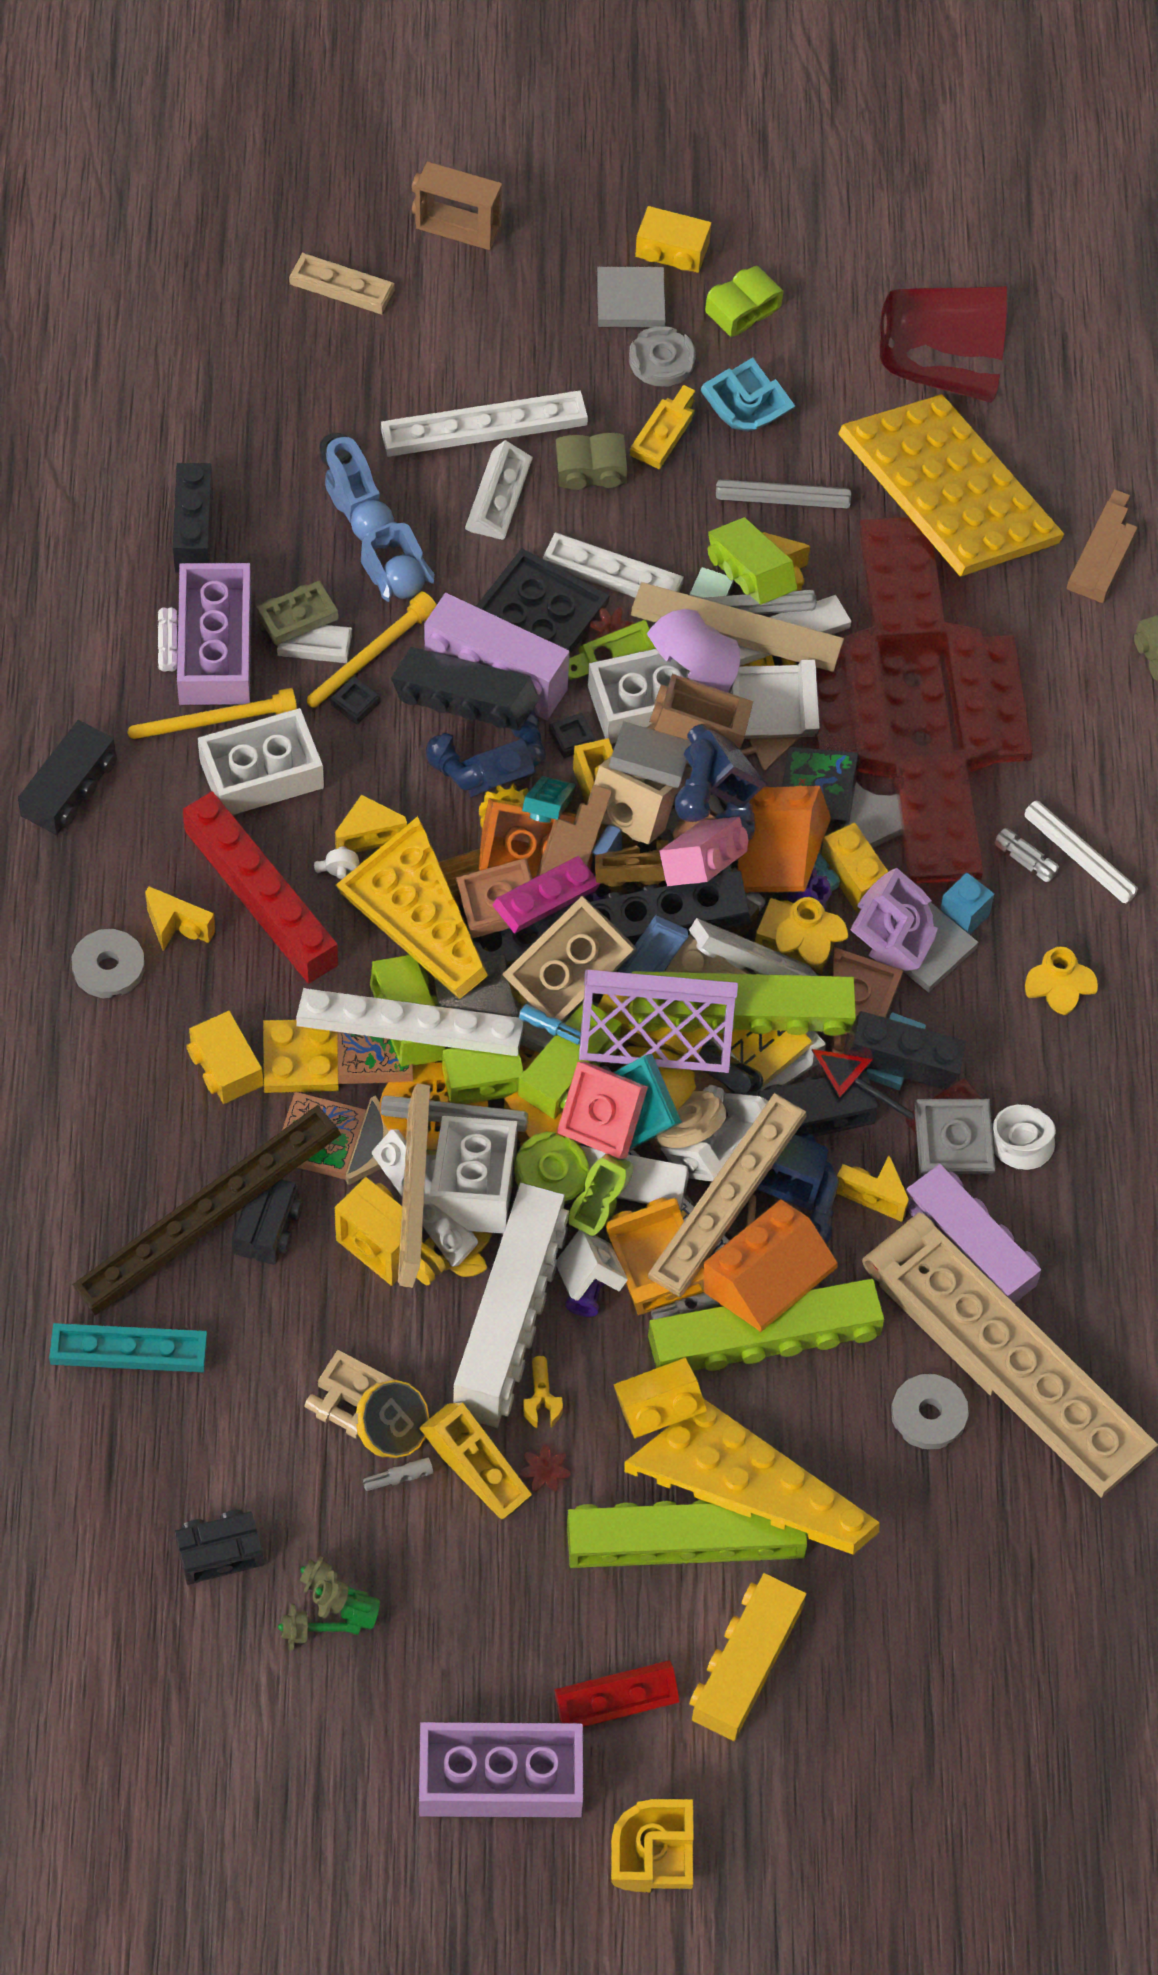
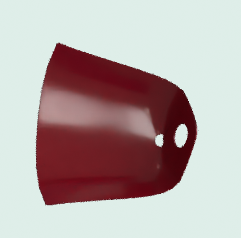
M1007 287L891 290L886 297L881 312L880 360L883 366L890 373L900 378L991 403L997 393L1000 374L977 373L963 368L948 366L922 367L909 359L907 352L910 349L927 345L942 353L963 357H989L1002 360L1006 332ZM885 314L887 319L886 334H884ZM890 337L895 342L893 348L889 347L888 345Z

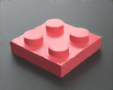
M577 1062L557 1133L618 1159L627 1158L648 1087L588 1062Z

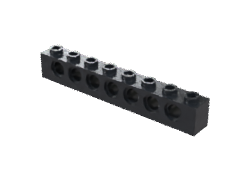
M730 869L722 870L708 882L664 887L652 884L642 887L640 892L630 894L613 892L605 895L604 899L590 902L633 945L636 944L655 915L686 928L688 935L690 934L689 929L696 918L721 929L751 924L741 871L733 872ZM712 895L718 898L717 903L713 906L705 907L700 904L701 900L706 896ZM574 903L515 934L509 928L473 938V942L488 974L486 978L502 975L533 944H523L520 942L525 934H538L537 941ZM671 903L682 905V909L676 914L664 912V909ZM641 910L646 912V916L641 921L633 922L628 920L629 915L634 911ZM499 940L502 942L501 947L496 951L488 952L484 950L490 941Z

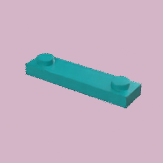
M542 776L525 796L522 811L530 813L529 818L539 822L551 823V819L558 820L574 798L577 784Z
M53 1323L49 1360L50 1365L204 1373L208 1336L207 1331Z

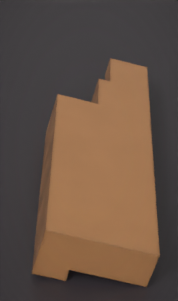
M1114 489L1068 580L1067 590L1104 603L1135 539L1138 528L1129 523L1123 525L1128 512L1126 505L1130 495Z
M593 784L587 805L580 803L574 823L559 818L554 820L536 877L577 856L587 866L612 790Z

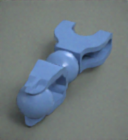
M340 437L332 440L327 446L326 459L330 469L325 475V486L336 508L346 515L351 523L353 533L362 541L361 564L373 583L378 585L384 600L389 602L391 596L400 599L412 598L420 592L425 582L434 584V572L423 559V552L410 526L405 523H396L391 509L385 503L379 501L380 493L374 484L367 460L357 443L349 437ZM338 450H345L351 454L352 459L348 464H341L335 455ZM388 546L392 548L400 547L405 555L394 556L383 568L375 553V549H384Z

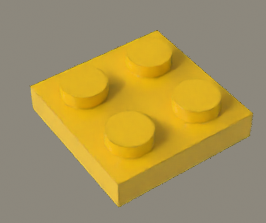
M263 1020L264 1093L339 1091L337 1031L297 1026L296 1020Z

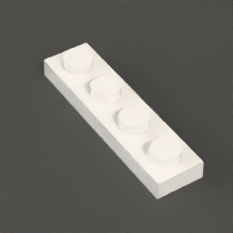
M696 918L689 929L697 941L696 947L702 953L712 958L719 955L738 969L743 970L745 967L754 970L756 974L817 976L810 965Z

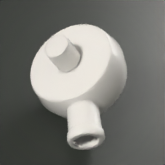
M341 846L330 851L326 856V860L316 861L314 868L317 873L328 871L330 874L337 876V878L343 879L359 866V858L354 851Z

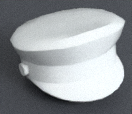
M1019 1104L1006 1107L998 1113L992 1124L994 1154L1005 1164L1017 1169L1030 1170L1041 1167L1049 1161L1054 1153L1055 1124L1050 1117L1042 1113L1038 1108L1035 1109L1029 1105Z

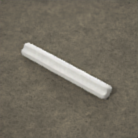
M1034 801L1027 807L1024 814L1025 817L1121 902L1128 903L1135 897L1138 891L1137 886L1040 801Z

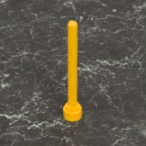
M423 591L418 593L410 600V606L407 607L408 612L307 697L308 706L312 708L319 706L415 623L421 624L423 621L426 622L437 605L435 601Z
M293 688L278 690L279 694L272 695V699L132 725L128 728L127 733L131 739H139L264 714L275 713L278 715L295 710L297 706Z

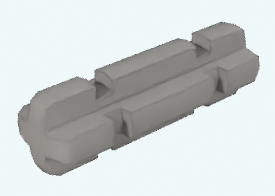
M1004 828L997 835L995 845L1004 852L1010 851L1009 856L1031 872L1036 870V875L1043 881L1050 882L1058 873V864L1050 858L1045 860L1043 853L1024 839H1016L1017 834L1008 828Z

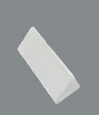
M506 440L493 449L466 523V530L501 540L505 538L533 459L532 456Z
M580 1146L587 1157L589 1170L597 1160L606 1154L591 1147ZM628 1155L627 1158H624L633 1163V1174L628 1186L617 1198L646 1204L659 1198H667L668 1200L676 1198L681 1211L689 1179L687 1166Z

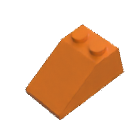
M821 786L763 787L750 800V804H753L752 812H754L755 833L752 839L748 841L747 852L738 858L737 871H741L745 893L805 891L831 819Z

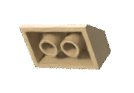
M581 896L502 975L534 1008L545 1012L547 1017L557 1018L564 1023L584 1001L585 970L616 972L638 949L613 923Z

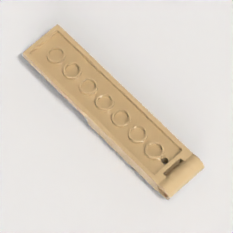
M922 1213L914 1215L862 1259L867 1272L880 1282L879 1286L990 1396L996 1393L1101 1498L1156 1451L1158 1444L944 1236L926 1215Z

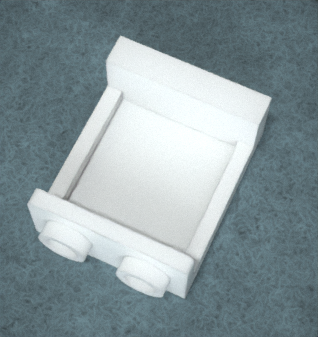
M801 660L798 665L739 667L737 676L728 693L753 701L744 739L814 737L819 730L815 660Z
M725 1093L723 1105L728 1112V1116L721 1128L716 1131L715 1137H711L714 1141L713 1148L708 1143L699 1142L684 1148L662 1146L661 1150L670 1163L688 1167L689 1179L712 1182L768 1101L760 1096Z

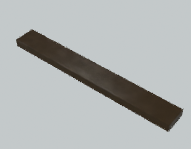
M316 1105L72 1284L96 1316L341 1136L339 1129L321 1107Z

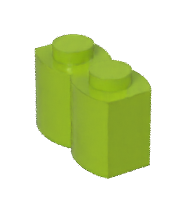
M759 266L742 269L734 276L733 281L722 285L718 284L709 291L705 312L730 337H734L746 331L756 321H761L776 312L782 306L784 291Z
M605 1154L597 1160L588 1172L585 1191L576 1198L570 1209L569 1225L592 1237L605 1227L606 1222L610 1221L614 1215L617 1197L626 1189L632 1178L633 1163L624 1158L618 1159L609 1154Z

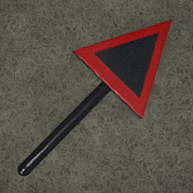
M816 1049L811 1050L839 1099L855 1083L908 1119L914 1118L913 1112L859 1078L872 1063L873 1059Z

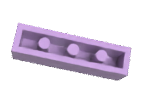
M938 1164L906 1189L909 1199L907 1211L912 1216L917 1213L926 1215L935 1227L1013 1303L1037 1286L1041 1273L1037 1259L1030 1252H1024L1014 1242V1237L1007 1227L1002 1224L998 1225L992 1219L987 1207L981 1200L971 1197L955 1173L948 1172L941 1164Z

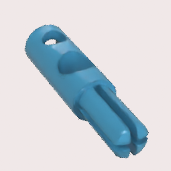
M528 1004L523 1006L519 1015L520 1020L529 1022L537 1028H545L548 1033L554 1036L558 1035L577 1045L580 1044V1039L561 1031V1029L579 1038L581 1036L580 1031L563 1024V1021L557 1018L547 1017L545 1012Z

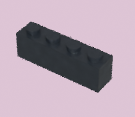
M414 647L409 649L391 677L398 697L408 705L432 708L439 713L447 712L462 716L471 721L479 720L490 723L498 728L506 727L520 731L539 701L530 676Z

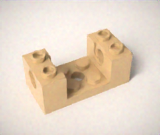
M651 723L646 728L654 730L655 724ZM610 756L599 765L594 785L612 790L601 823L606 826H615L628 834L633 840L649 845L665 831L675 795L685 786L686 779L691 777L692 767L687 761L680 786L675 788L609 767Z

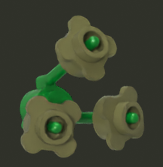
M320 1556L317 1562L309 1559L307 1565L300 1569L302 1576L299 1581L306 1584L303 1592L307 1593L308 1590L314 1592L313 1601L315 1604H318V1615L325 1618L329 1612L337 1614L341 1611V1618L347 1619V1622L308 1623L307 1612L296 1611L295 1604H290V1612L288 1615H282L278 1629L281 1631V1638L288 1639L289 1651L294 1650V1643H306L308 1632H349L358 1635L361 1627L370 1630L374 1627L379 1612L380 1600L368 1596L367 1592L356 1590L347 1586L346 1583L338 1581L337 1572L331 1570L332 1565L322 1561L324 1557Z

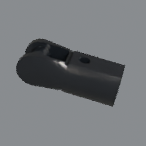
M713 1045L702 1048L699 1055L706 1063L721 1064L722 1050ZM730 1056L729 1073L703 1071L718 1081L725 1083V1085L738 1094L758 1091L763 1085V1077L758 1070L739 1062V1060Z

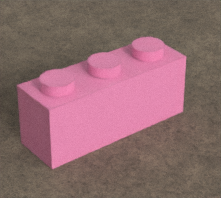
M740 816L699 821L661 849L660 856L667 886L708 882L746 853L748 834L746 829L742 827Z

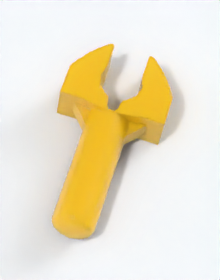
M536 1356L532 1359L534 1395L531 1399H523L524 1416L529 1423L538 1428L537 1410L540 1408L541 1403H544L545 1408L550 1411V1424L553 1427L563 1413L562 1397H554L550 1394L547 1358Z

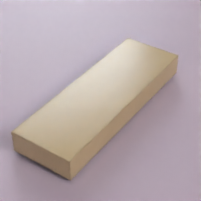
M305 253L301 254L289 277L290 285L381 315L395 290V283Z

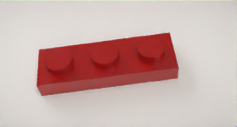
M670 1660L554 1689L560 1723L583 1724V1727L680 1703L674 1667Z

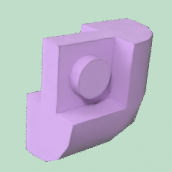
M689 609L672 611L661 617L650 628L647 635L667 662L675 659L683 667L690 670L688 678L725 692L729 691L737 676L740 665V648L737 640L724 636L715 628L706 625L697 611Z
M895 868L884 874L865 893L857 905L861 911L850 930L872 948L868 956L877 962L908 971L920 968L935 940L938 928L934 927L933 915L928 905L932 900L919 886L898 868Z

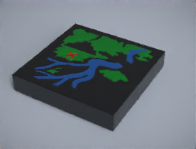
M789 747L782 787L821 786L831 816L829 823L849 824L860 755L856 752Z

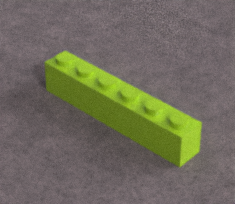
M632 971L631 973L738 983L732 1031L739 1029L750 1030V1032L755 1034H765L772 1030L787 1031V1033L792 1035H802L808 1031H821L829 1036H838L845 1032H850L856 1019L854 977ZM636 997L628 1004L629 1013L638 1024L655 1010L646 998ZM652 998L658 1006L666 1001V999ZM678 1000L672 1001L662 1010L675 1027L692 1014L684 1002ZM690 1002L696 1010L704 1004L701 1002ZM711 1003L699 1014L714 1030L725 1021L726 1005ZM657 1014L642 1029L644 1031H656L661 1027H670ZM695 1017L679 1031L693 1032L698 1028H705ZM629 1021V1027H634V1025ZM724 1028L721 1029L718 1033H724Z
M867 1279L810 1290L762 1332L722 1306L650 1320L648 1338L656 1368L686 1357L692 1371L704 1368L708 1371H716L726 1367L728 1364L741 1361L746 1364H753L762 1361L765 1357L778 1354L783 1357H790L810 1348L818 1347L820 1350H827L847 1341L855 1340L857 1343L868 1342L881 1335L884 1317L874 1280Z
M698 1500L688 1505H676L672 1501H661L653 1506L637 1507L634 1503H620L615 1505L614 1508H598V1506L593 1504H584L577 1506L575 1509H568L567 1533L570 1568L802 1559L805 1556L807 1547L806 1532L786 1526L785 1530L772 1526L771 1520L753 1513L750 1518L703 1500Z

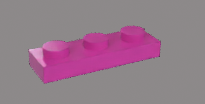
M577 856L497 897L492 906L515 934L576 902L581 896L585 897L595 892L600 883H596L594 874L582 859Z

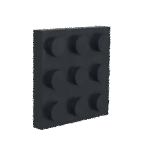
M521 548L475 607L565 648L571 653L609 604V595Z

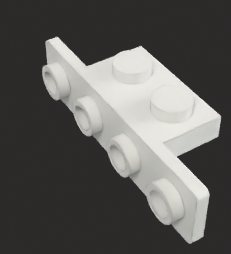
M393 1129L375 1147L372 1155L403 1197L406 1140L398 1129ZM426 1155L422 1226L451 1266H458L477 1246L478 1240L471 1231H467L430 1202V1190L436 1155Z

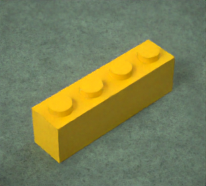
M763 1573L758 1585L753 1582L750 1583L741 1603L746 1606L742 1616L739 1618L734 1615L724 1635L725 1638L729 1639L723 1651L716 1649L707 1667V1671L711 1672V1675L706 1685L699 1682L690 1699L689 1704L694 1706L692 1721L734 1742L736 1741L804 1608L807 1593Z

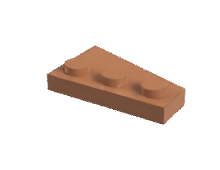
M834 947L833 976L854 977L856 1016L860 1011L886 1018L902 979L903 970ZM847 1032L842 1035L832 1036V1052L843 1054Z

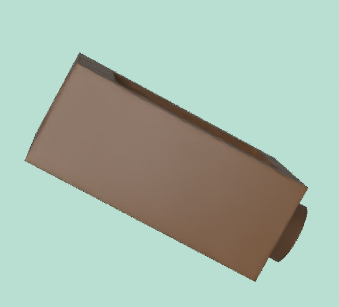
M427 161L422 173H416L412 183V192L415 193L412 214H416V229L490 250L501 227L502 183ZM435 195L478 207V214L436 202Z
M672 674L668 686L661 684L649 722L655 724V731L689 740L687 734L694 726L704 724L708 730L711 729L731 740L740 750L746 734L753 701Z

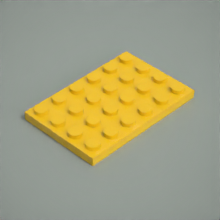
M943 394L845 423L838 433L960 577L1059 544L1064 536L1062 530Z

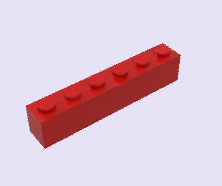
M211 791L183 808L184 829L187 835L305 981L309 984L337 967L338 945L215 793Z

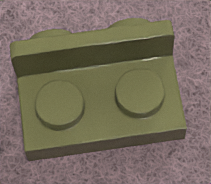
M320 580L309 585L299 586L293 592L281 597L268 599L262 605L256 607L258 626L261 631L266 630L275 646L339 619L338 610Z

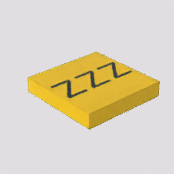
M735 1029L732 1031L731 1052L740 1062L761 1073L763 1088L809 1050L810 1046L814 1043L806 1034L792 1035L787 1033V1031L772 1030L765 1034H755L750 1032V1030ZM717 1033L718 1037L723 1041V1033Z

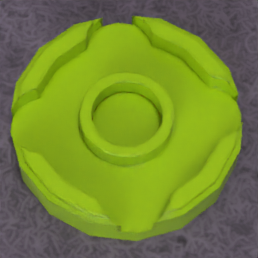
M547 1131L533 1135L523 1143L514 1159V1176L518 1186H520V1183L564 1194V1205L570 1203L583 1191L589 1172V1163L584 1150L575 1140L566 1136L555 1135V1132Z

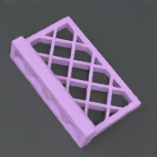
M585 970V990L578 1060L630 1064L639 1059V1057H631L621 1044L639 1031L652 1047L641 1057L652 1054L655 1051L661 1058L655 1059L658 1067L729 1073L734 1007L738 983ZM593 993L608 994L618 1006L603 1020H600L591 1009ZM615 995L630 997L621 1004ZM636 997L646 998L655 1010L638 1024L626 1010L625 1006ZM652 998L666 999V1001L658 1006ZM674 1000L683 1001L692 1012L691 1015L676 1027L662 1011ZM690 1002H701L704 1004L696 1010ZM711 1003L726 1005L725 1021L712 1030L699 1013ZM621 1010L634 1025V1028L618 1041L604 1024ZM659 1014L672 1031L655 1044L642 1027ZM592 1017L597 1022V1025L590 1030V1018ZM696 1017L709 1034L692 1047L679 1030ZM601 1027L614 1045L603 1054L588 1053L589 1037ZM724 1028L722 1041L717 1033ZM674 1034L677 1035L689 1050L677 1061L668 1060L659 1049ZM712 1037L722 1048L721 1064L706 1063L696 1052ZM618 1048L624 1056L610 1054ZM693 1054L699 1063L686 1062L685 1060Z

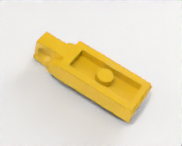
M683 385L674 400L669 398L661 400L632 444L630 456L660 470L692 421L694 410L691 407L695 402L693 399L694 389Z

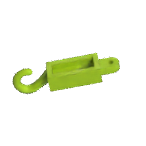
M646 620L580 646L578 648L580 654L569 658L568 679L573 680L589 674V663L597 662L594 651L598 647L608 648L612 653V658L656 649L647 635L650 629Z

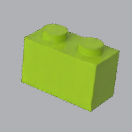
M453 1047L442 1050V1070L450 1103L470 1104L500 1099L518 1091L519 1077L524 1073L519 1053L518 1056Z

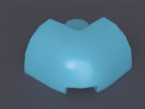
M753 357L733 370L729 368L707 381L700 390L725 423L733 429L746 432L765 427L795 407L778 381L775 379L770 382Z

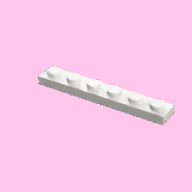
M580 390L381 421V432L387 457L587 426L588 416Z
M303 988L296 1016L297 1026L406 1040L518 1056L524 1029V1021L518 1017Z

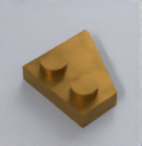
M668 840L657 841V850L640 853V848L633 846L617 852L595 855L596 883H604L607 886H620L625 882H641L645 885H652L666 881L660 850L668 845Z

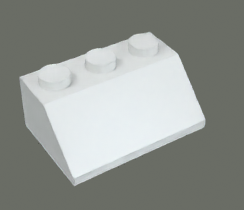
M442 1116L430 1190V1202L467 1231L504 1234L508 1222L514 1178V1159L517 1155V1121Z

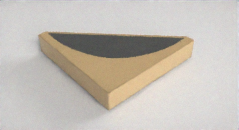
M376 1095L370 1099L346 1172V1182L348 1185L382 1169L373 1157L372 1151L388 1134L389 1130L382 1121L380 1102Z

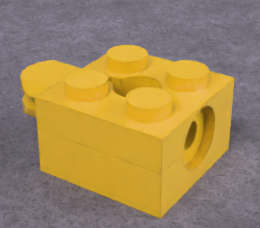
M365 1177L334 1207L336 1241L393 1286L398 1281L402 1206L394 1200L392 1193L381 1183L375 1185ZM421 1242V1260L416 1278L424 1285H430L435 1280V1275H440L446 1267L442 1258Z

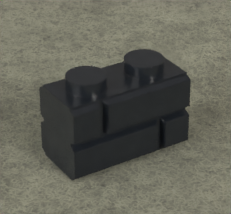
M281 1179L242 1208L231 1239L232 1252L235 1255L250 1259L255 1258L257 1261L274 1265L280 1253H287L292 1238V1232H289L288 1228L291 1220H299L304 1202L303 1199L299 1198V1190L296 1183Z
M238 1509L230 1510L223 1513L218 1520L205 1523L202 1519H195L184 1523L181 1526L182 1529L175 1530L177 1548L187 1585L264 1566L262 1547L252 1511L243 1513L242 1510Z

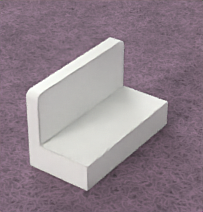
M581 1230L576 1233L557 1259V1268L571 1298L577 1301L582 1297L594 1279L603 1282L617 1291H620L628 1280L612 1245L596 1235L592 1237Z

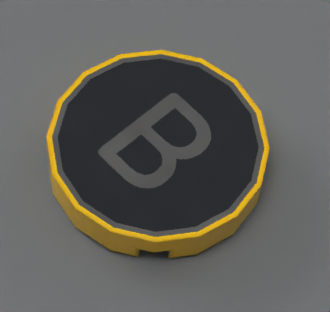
M398 1380L376 1383L364 1392L357 1404L356 1414L359 1413V1423L356 1424L357 1433L364 1446L377 1456L389 1458L408 1456L417 1450L425 1439V1435L419 1427L429 1420L427 1404L420 1392L409 1383Z

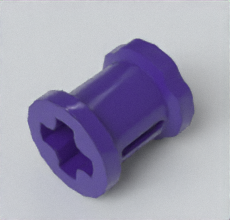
M594 1279L578 1301L568 1297L565 1307L570 1312L579 1316H596L599 1312V1305L597 1304L599 1293L605 1284Z

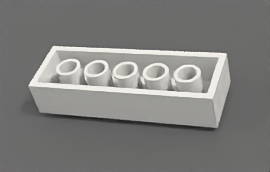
M520 1183L454 1382L453 1403H464L478 1423L498 1428L501 1416L508 1417L514 1400V1394H512L514 1383L520 1382L525 1365V1360H523L525 1349L531 1348L536 1331V1326H534L536 1314H542L547 1293H545L547 1281L552 1282L558 1261L555 1259L558 1248H563L568 1232L566 1224L569 1210L564 1209V1194Z

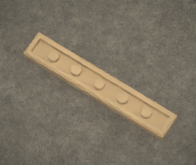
M644 582L640 584L631 611V616L657 622L661 617L672 611L681 609L695 610L706 625L715 628L724 636L737 640L739 646L799 663L801 660H815L817 668L834 672L844 640L842 637Z
M418 1083L414 1087L408 1106L398 1270L399 1286L413 1288L421 1260L430 1085Z
M773 1094L649 1271V1279L678 1297H682L704 1265V1262L714 1251L807 1117L806 1111L779 1095Z

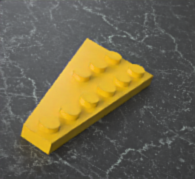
M418 816L336 884L340 893L459 999L488 976Z
M704 1398L707 1412L670 1425L625 1461L624 1472L634 1476L643 1473L657 1478V1484L667 1488H671L672 1485L693 1491L695 1498L750 1518L754 1513L770 1519L772 1526L785 1530L786 1526L806 1532L811 1540L852 1555L879 1533V1521Z

